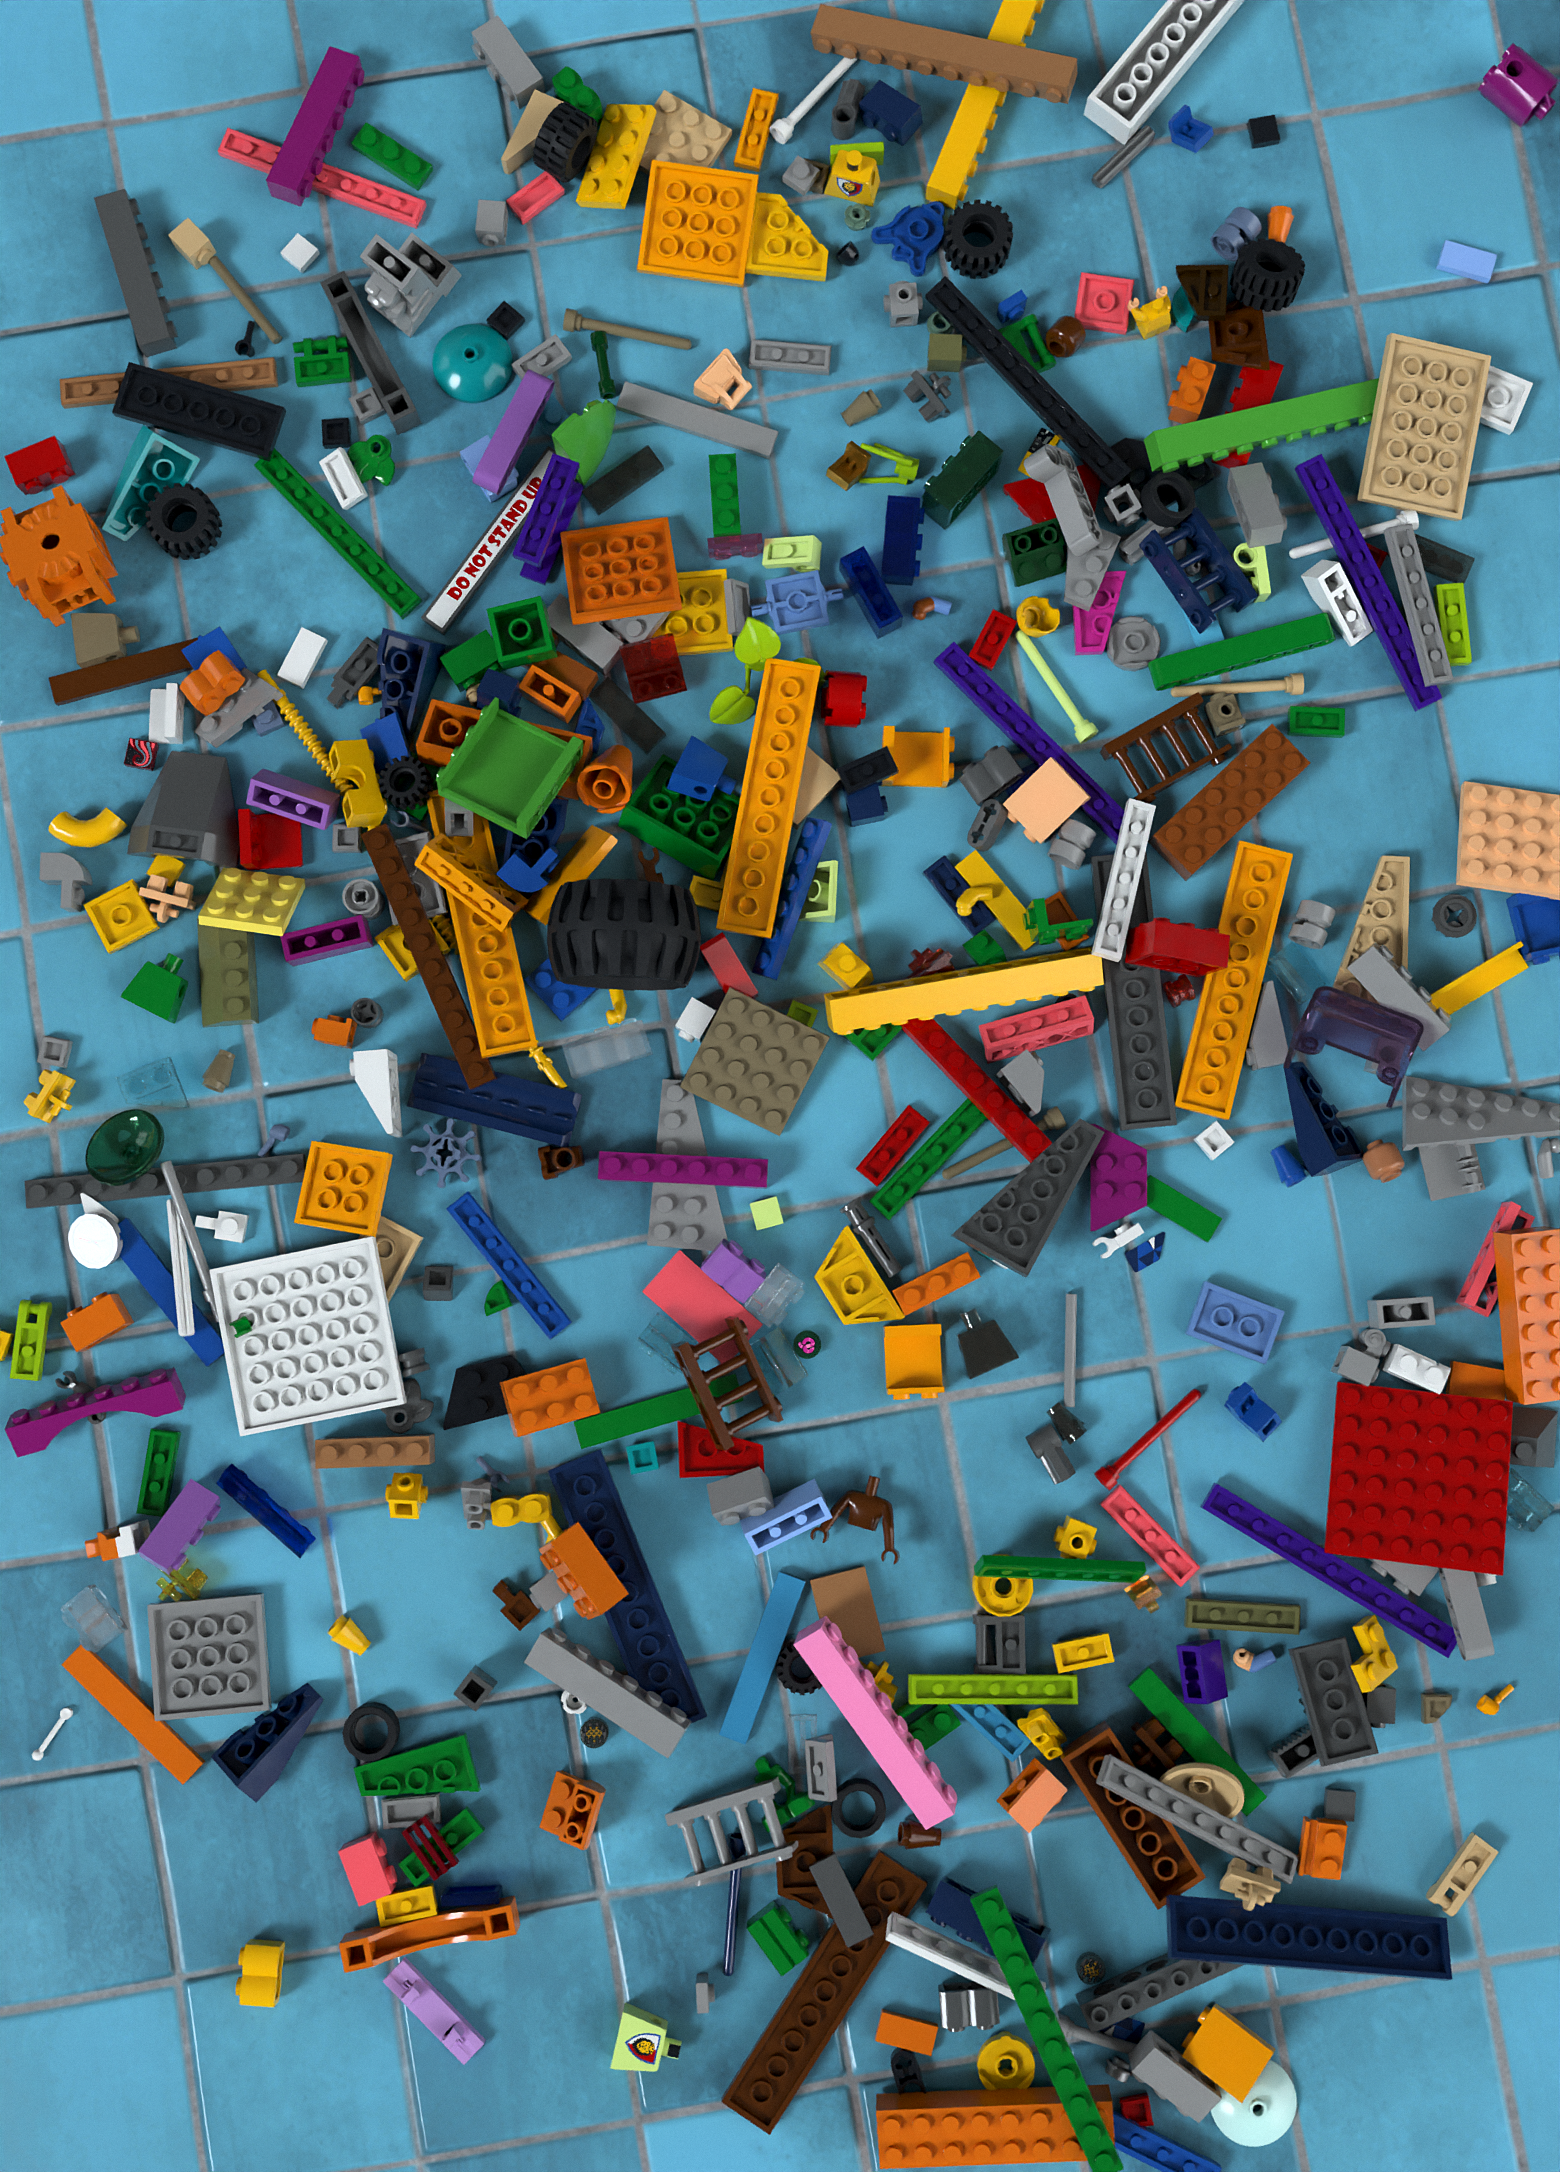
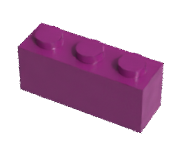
M362 915L285 933L283 936H280L285 960L293 967L374 947L368 920Z

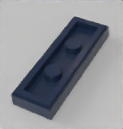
M945 855L923 871L922 874L973 937L996 920L982 901L975 903L969 916L958 914V907H956L957 899L966 889L971 887Z

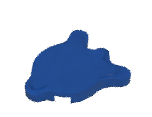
M938 201L922 204V207L910 208L911 205L904 207L896 214L891 223L876 227L871 232V239L875 244H893L892 259L908 263L911 273L916 277L924 275L927 259L939 249L944 238L943 217L945 207Z

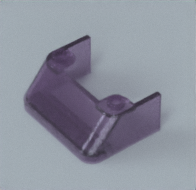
M1322 986L1315 990L1297 1026L1283 1067L1289 1068L1297 1051L1308 1055H1316L1323 1050L1325 1044L1379 1064L1376 1070L1377 1078L1382 1083L1393 1087L1386 1107L1392 1108L1422 1037L1424 1026L1418 1019L1336 988Z

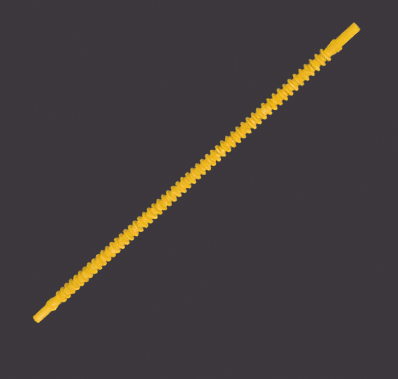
M265 669L260 671L257 676L284 695L278 701L272 699L281 708V715H286L285 720L290 721L289 726L295 727L294 733H299L298 738L304 740L303 745L309 746L308 752H313L312 758L318 759L316 763L322 765V771H327L326 777H331V784H336L335 789L340 790L339 794L341 796H345L347 790L354 789V785H349V779H334L328 756L329 753H326L327 748L321 747L322 741H317L318 736L312 734L313 729L307 728L308 722H303L304 716H299L300 711L294 709L295 704L288 701L285 691L283 689L280 690ZM380 825L364 826L363 828H368L367 831H369ZM446 914L432 917L431 922L437 923L436 929L442 930L441 936H446L445 941L450 942V948H455L454 954L459 955L453 924H449L450 918H445ZM537 1045V1048L525 1050L530 1052L529 1057H533L536 1060L538 1069L544 1071L554 1087L560 1089L567 1087L564 1080L553 1067V1061L543 1053V1046L539 1047Z

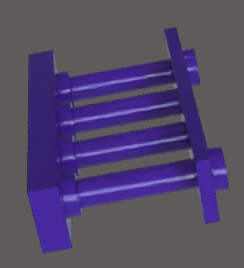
M554 453L552 454L512 554L513 558L524 562L520 572V576L542 585L547 583L562 545L560 532L568 530L585 488L584 485L574 482L580 468L578 462Z

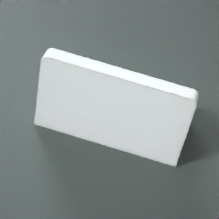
M167 683L166 689L151 690L149 742L157 744H183L185 695L179 688L180 685L178 683Z

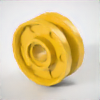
M994 1554L999 1556H1010L1007 1554ZM974 1573L972 1577V1590L978 1603L987 1612L998 1617L1012 1616L1021 1612L1029 1604L1033 1594V1579L1007 1578L1010 1582L1009 1589L1006 1592H998L995 1589V1584L1000 1579L999 1577H977Z

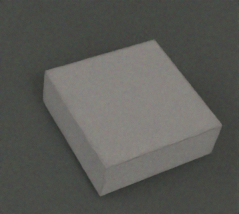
M373 386L349 398L362 425L386 414Z
M333 824L332 851L334 853H362V827L347 828V824Z
M43 1035L37 1062L67 1068L73 1041Z

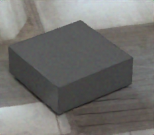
M1325 1788L1323 1817L1354 1822L1356 1792L1354 1790Z

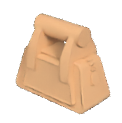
M725 348L694 382L693 393L695 396L713 404L719 402L732 411L749 392L752 385L743 378L741 367L729 349ZM733 385L736 386L737 389L729 396L727 392Z

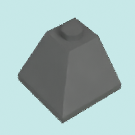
M1513 1406L1510 1464L1554 1468L1558 1411Z

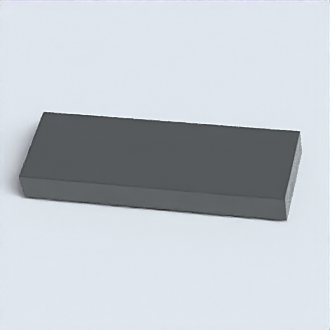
M833 1852L809 1864L811 1873L847 1947L874 1935L836 1853Z

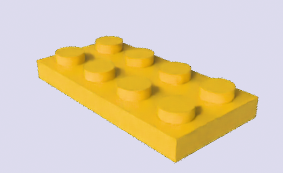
M607 104L576 198V202L580 207L625 209L657 113L652 105Z

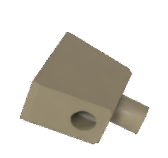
M71 613L76 660L81 668L127 657L126 644L140 642L138 627L136 625L124 627L122 620L116 614Z

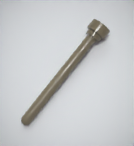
M566 308L564 331L575 332V330L580 331L582 328L592 331H604L606 334L683 350H689L692 346L689 339L584 318L583 314H579L578 310Z
M1057 1106L1047 1110V1114L1043 1116V1119L1034 1123L1042 1132L1047 1129L1050 1131L1055 1129L1057 1131L1067 1126ZM1005 1138L944 1169L942 1176L944 1179H951L1014 1146Z

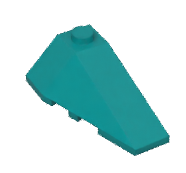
M143 425L130 448L100 528L127 541L148 521L146 511H151L148 503L150 500H156L154 494L157 491L160 494L163 493V487L167 485L170 488H174V483H180L184 487L185 483H188L200 458Z

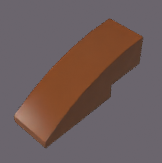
M558 651V657L522 666L529 670L532 664L579 692L581 700L584 702L599 680L598 674L595 671Z

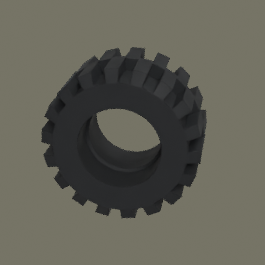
M568 102L560 103L547 116L539 130L533 151L534 164L564 183L569 182L582 170L592 153L597 136V121Z
M980 199L974 200V204H970L967 201L963 203V209L958 206L954 210V215H950L943 245V250L946 252L945 258L947 262L951 261V268L954 271L956 269L960 270L959 275L963 277L965 274H970V279H976V275H980L981 279L987 278L989 272L994 275L997 273L998 267L1002 269L1006 259H1008L1013 239L1012 222H1008L1009 215L1006 212L1001 213L1002 207L999 205L991 206V201L986 200V204L981 203ZM972 232H980L987 235L992 243L985 247H975L970 245L964 236Z
M1274 239L1252 240L1248 245L1245 244L1239 252L1230 279L1231 291L1246 306L1254 307L1256 310L1261 309L1265 312H1271V310L1280 311L1282 307L1287 308L1294 301L1305 272V262L1301 260L1302 256L1300 253H1296L1293 247L1287 246L1284 242H1277Z
M174 483V488H170L167 485L163 487L164 492L161 494L157 491L154 494L156 500H150L148 503L151 511H146V518L149 521L146 524L151 532L150 534L166 553L169 552L172 557L178 558L180 556L183 560H189V556L199 559L200 553L203 552L205 555L210 553L208 548L210 546L215 548L218 544L215 538H221L222 532L219 527H222V520L219 517L220 514L209 497L200 488L196 487L194 489L188 483H185L184 487L180 483ZM189 511L197 513L196 521L190 529L184 532L172 531L173 522L178 515Z

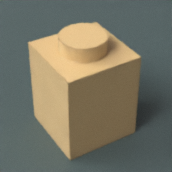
M189 218L185 219L168 234L175 248L196 270L202 265L208 264L210 258L216 254L211 241Z

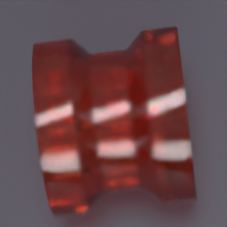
M1185 974L1178 976L1176 981L1163 983L1165 995L1173 1008L1180 1006L1182 1001L1195 999L1193 986Z

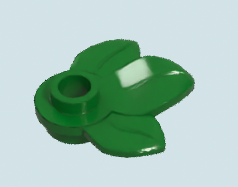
M373 435L367 441H358L351 445L347 455L352 462H355L353 467L362 484L374 477L384 486H388L391 483L395 473V463L390 457L392 446L386 437ZM376 444H380L381 449L378 453L374 452V447Z

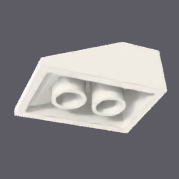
M388 1049L353 1052L354 1059H350L351 1076H355V1081L386 1133L396 1138L403 1137L397 1055Z

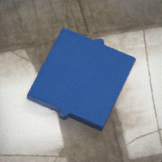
M220 626L204 636L199 635L198 640L181 650L194 670L199 669L202 662L210 654L218 650L226 655L240 672L244 667L248 668Z
M397 712L382 719L376 718L374 723L360 729L362 738L367 740L369 749L374 753L373 766L376 774H380L381 770H388L385 765L388 762L392 766L394 764L392 759L395 757L399 761H401V756H406L408 759L410 756L412 757Z

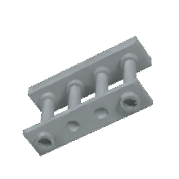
M778 1777L678 1807L665 1814L668 1826L677 1824L678 1828L682 1829L694 1872H690L684 1878L685 1884L694 1882L695 1886H700L711 1882V1877L771 1858H775L776 1862L793 1856L792 1852L799 1846L798 1841L785 1842L773 1803V1799H775L774 1794L781 1789ZM756 1799L758 1804L762 1803L775 1846L763 1851L758 1850L746 1811V1807H748L747 1802ZM731 1808V1811L736 1814L748 1854L733 1860L719 1818L721 1815L720 1810ZM704 1816V1819L709 1822L721 1862L707 1868L704 1866L692 1825L695 1823L694 1818Z

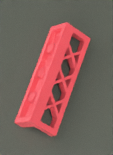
M1084 995L979 1025V1033L985 1047L987 1064L1020 1055L1026 1049L1031 1052L1091 1035L1094 1029V1017Z
M1512 1201L1501 1203L1456 1300V1303L1484 1317H1489L1498 1298L1497 1280L1490 1283L1487 1282L1495 1264L1493 1232L1511 1230L1517 1216L1525 1220L1521 1229L1530 1228L1535 1218L1520 1210L1521 1206ZM1483 1289L1488 1298L1484 1309L1476 1305Z

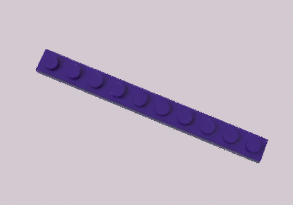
M1322 454L1297 465L1295 471L1414 711L1416 712L1442 699L1443 697L1437 685L1425 687L1411 633Z
M955 642L950 644L934 660V664L1038 768L1050 757L1054 758L1091 796L1079 808L1117 845L1124 810Z
M1217 1483L1212 1485L1200 1506L1201 1508L1449 1658L1457 1644L1454 1629L1335 1555L1324 1553V1549Z

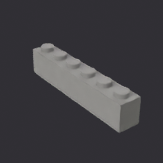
M548 1627L543 1631L524 1661L525 1664L666 1758H669L675 1751L692 1722L687 1719V1715L682 1710L676 1707H669L662 1702L663 1700L658 1694L645 1691L638 1686V1682L632 1677L619 1674L614 1670L615 1668L611 1663L606 1660H598L591 1655L587 1647L581 1644H574L559 1629Z

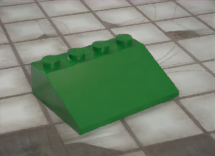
M662 754L623 808L618 827L656 847L658 850L710 880H714L730 855L740 798L734 794L729 795L716 789L711 800L706 802L667 789L672 772L678 762Z

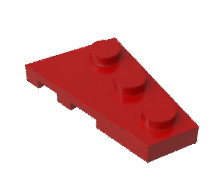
M677 1421L680 1478L733 1476L756 1467H760L765 1473L763 1445L732 1437L733 1447L725 1451L716 1449L708 1429Z

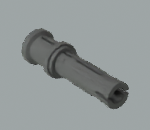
M859 1196L839 1211L845 1213L854 1227L852 1229L853 1232L862 1236L888 1278L901 1271L903 1267L874 1226L876 1223L874 1221L875 1218L869 1216L861 1204L862 1199Z

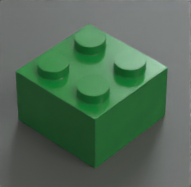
M541 596L487 609L498 662L504 670L558 657L546 604Z

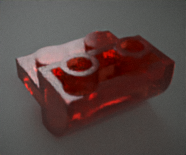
M673 633L619 646L634 704L687 691Z

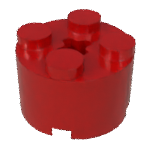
M826 670L824 680H829L828 687L822 688L821 718H825L822 725L856 728L861 724V719H865L866 703L862 702V692H866L867 675H861L860 672Z

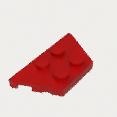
M1085 465L1076 466L1095 514L1101 482ZM1028 478L1003 485V493L1006 496L1009 495L1015 501L1022 514L1031 519L1032 525L1057 517L1044 483Z

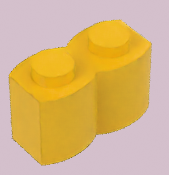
M545 1491L531 1492L523 1497L506 1495L490 1504L492 1524L498 1527L513 1526L520 1521L538 1523L546 1520L553 1514L551 1494Z
M250 1939L245 1944V1947H241L238 1964L243 1966V1975L238 1977L235 1990L236 1996H240V2005L275 2007L279 2002L285 1941Z

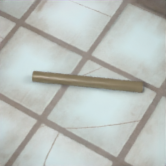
M217 256L210 258L209 264L272 343L278 344L282 340L281 335Z

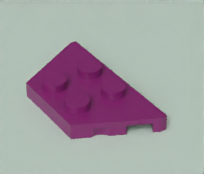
M1091 1124L1104 1132L1091 1157L1090 1231H1097L1147 1206V1149L1096 1124Z

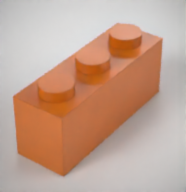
M965 1252L891 1290L902 1313L906 1316L981 1276L969 1253Z

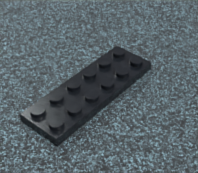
M129 362L112 413L115 417L270 462L286 410L279 405Z

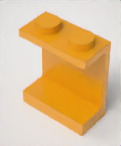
M895 726L883 727L882 748L888 747L899 772L882 780L881 786L947 788L949 779H954V763H949V753H954L955 737L950 736V727H944L943 733L895 732Z
M941 1324L883 1326L886 1394L893 1395V1400L910 1399V1394L921 1393L922 1399L938 1398V1393L945 1392L942 1385Z

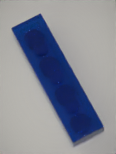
M233 1464L224 1470L216 1484L296 1556L301 1558L316 1540L310 1530L297 1522L287 1509L279 1506L270 1498L264 1489L259 1488L252 1482L244 1471L238 1469Z

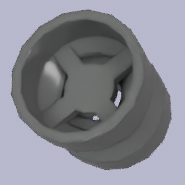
M370 998L358 999L351 1008L352 1018L364 1028H375L383 1020V1009Z

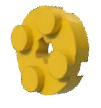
M1002 2031L998 2035L987 2039L979 2050L977 2056L978 2073L982 2084L988 2090L1006 2088L1027 2089L1031 2085L1035 2074V2061L1030 2046L1022 2038L1012 2035L1010 2032ZM1003 2059L1012 2060L1011 2065L1013 2068L1011 2070L1008 2068L1001 2070L1000 2061Z

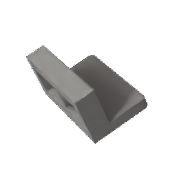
M824 1734L806 1739L805 1752L809 1799L825 1802L837 1800L833 1735Z

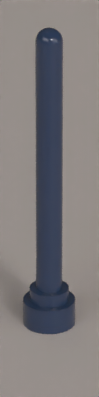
M729 1833L727 1835V1845L730 1855H732V1860L745 1856L746 1848L742 1834ZM742 1868L730 1871L723 1958V1974L725 1976H731L734 1973Z

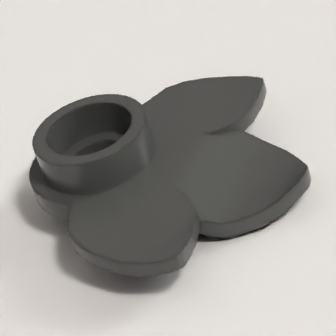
M414 1378L403 1382L407 1403L380 1409L387 1415L386 1424L394 1433L402 1434L409 1431L414 1423L425 1421L433 1410L434 1403L432 1401L421 1399V1388ZM397 1415H405V1419L403 1422H395V1418Z

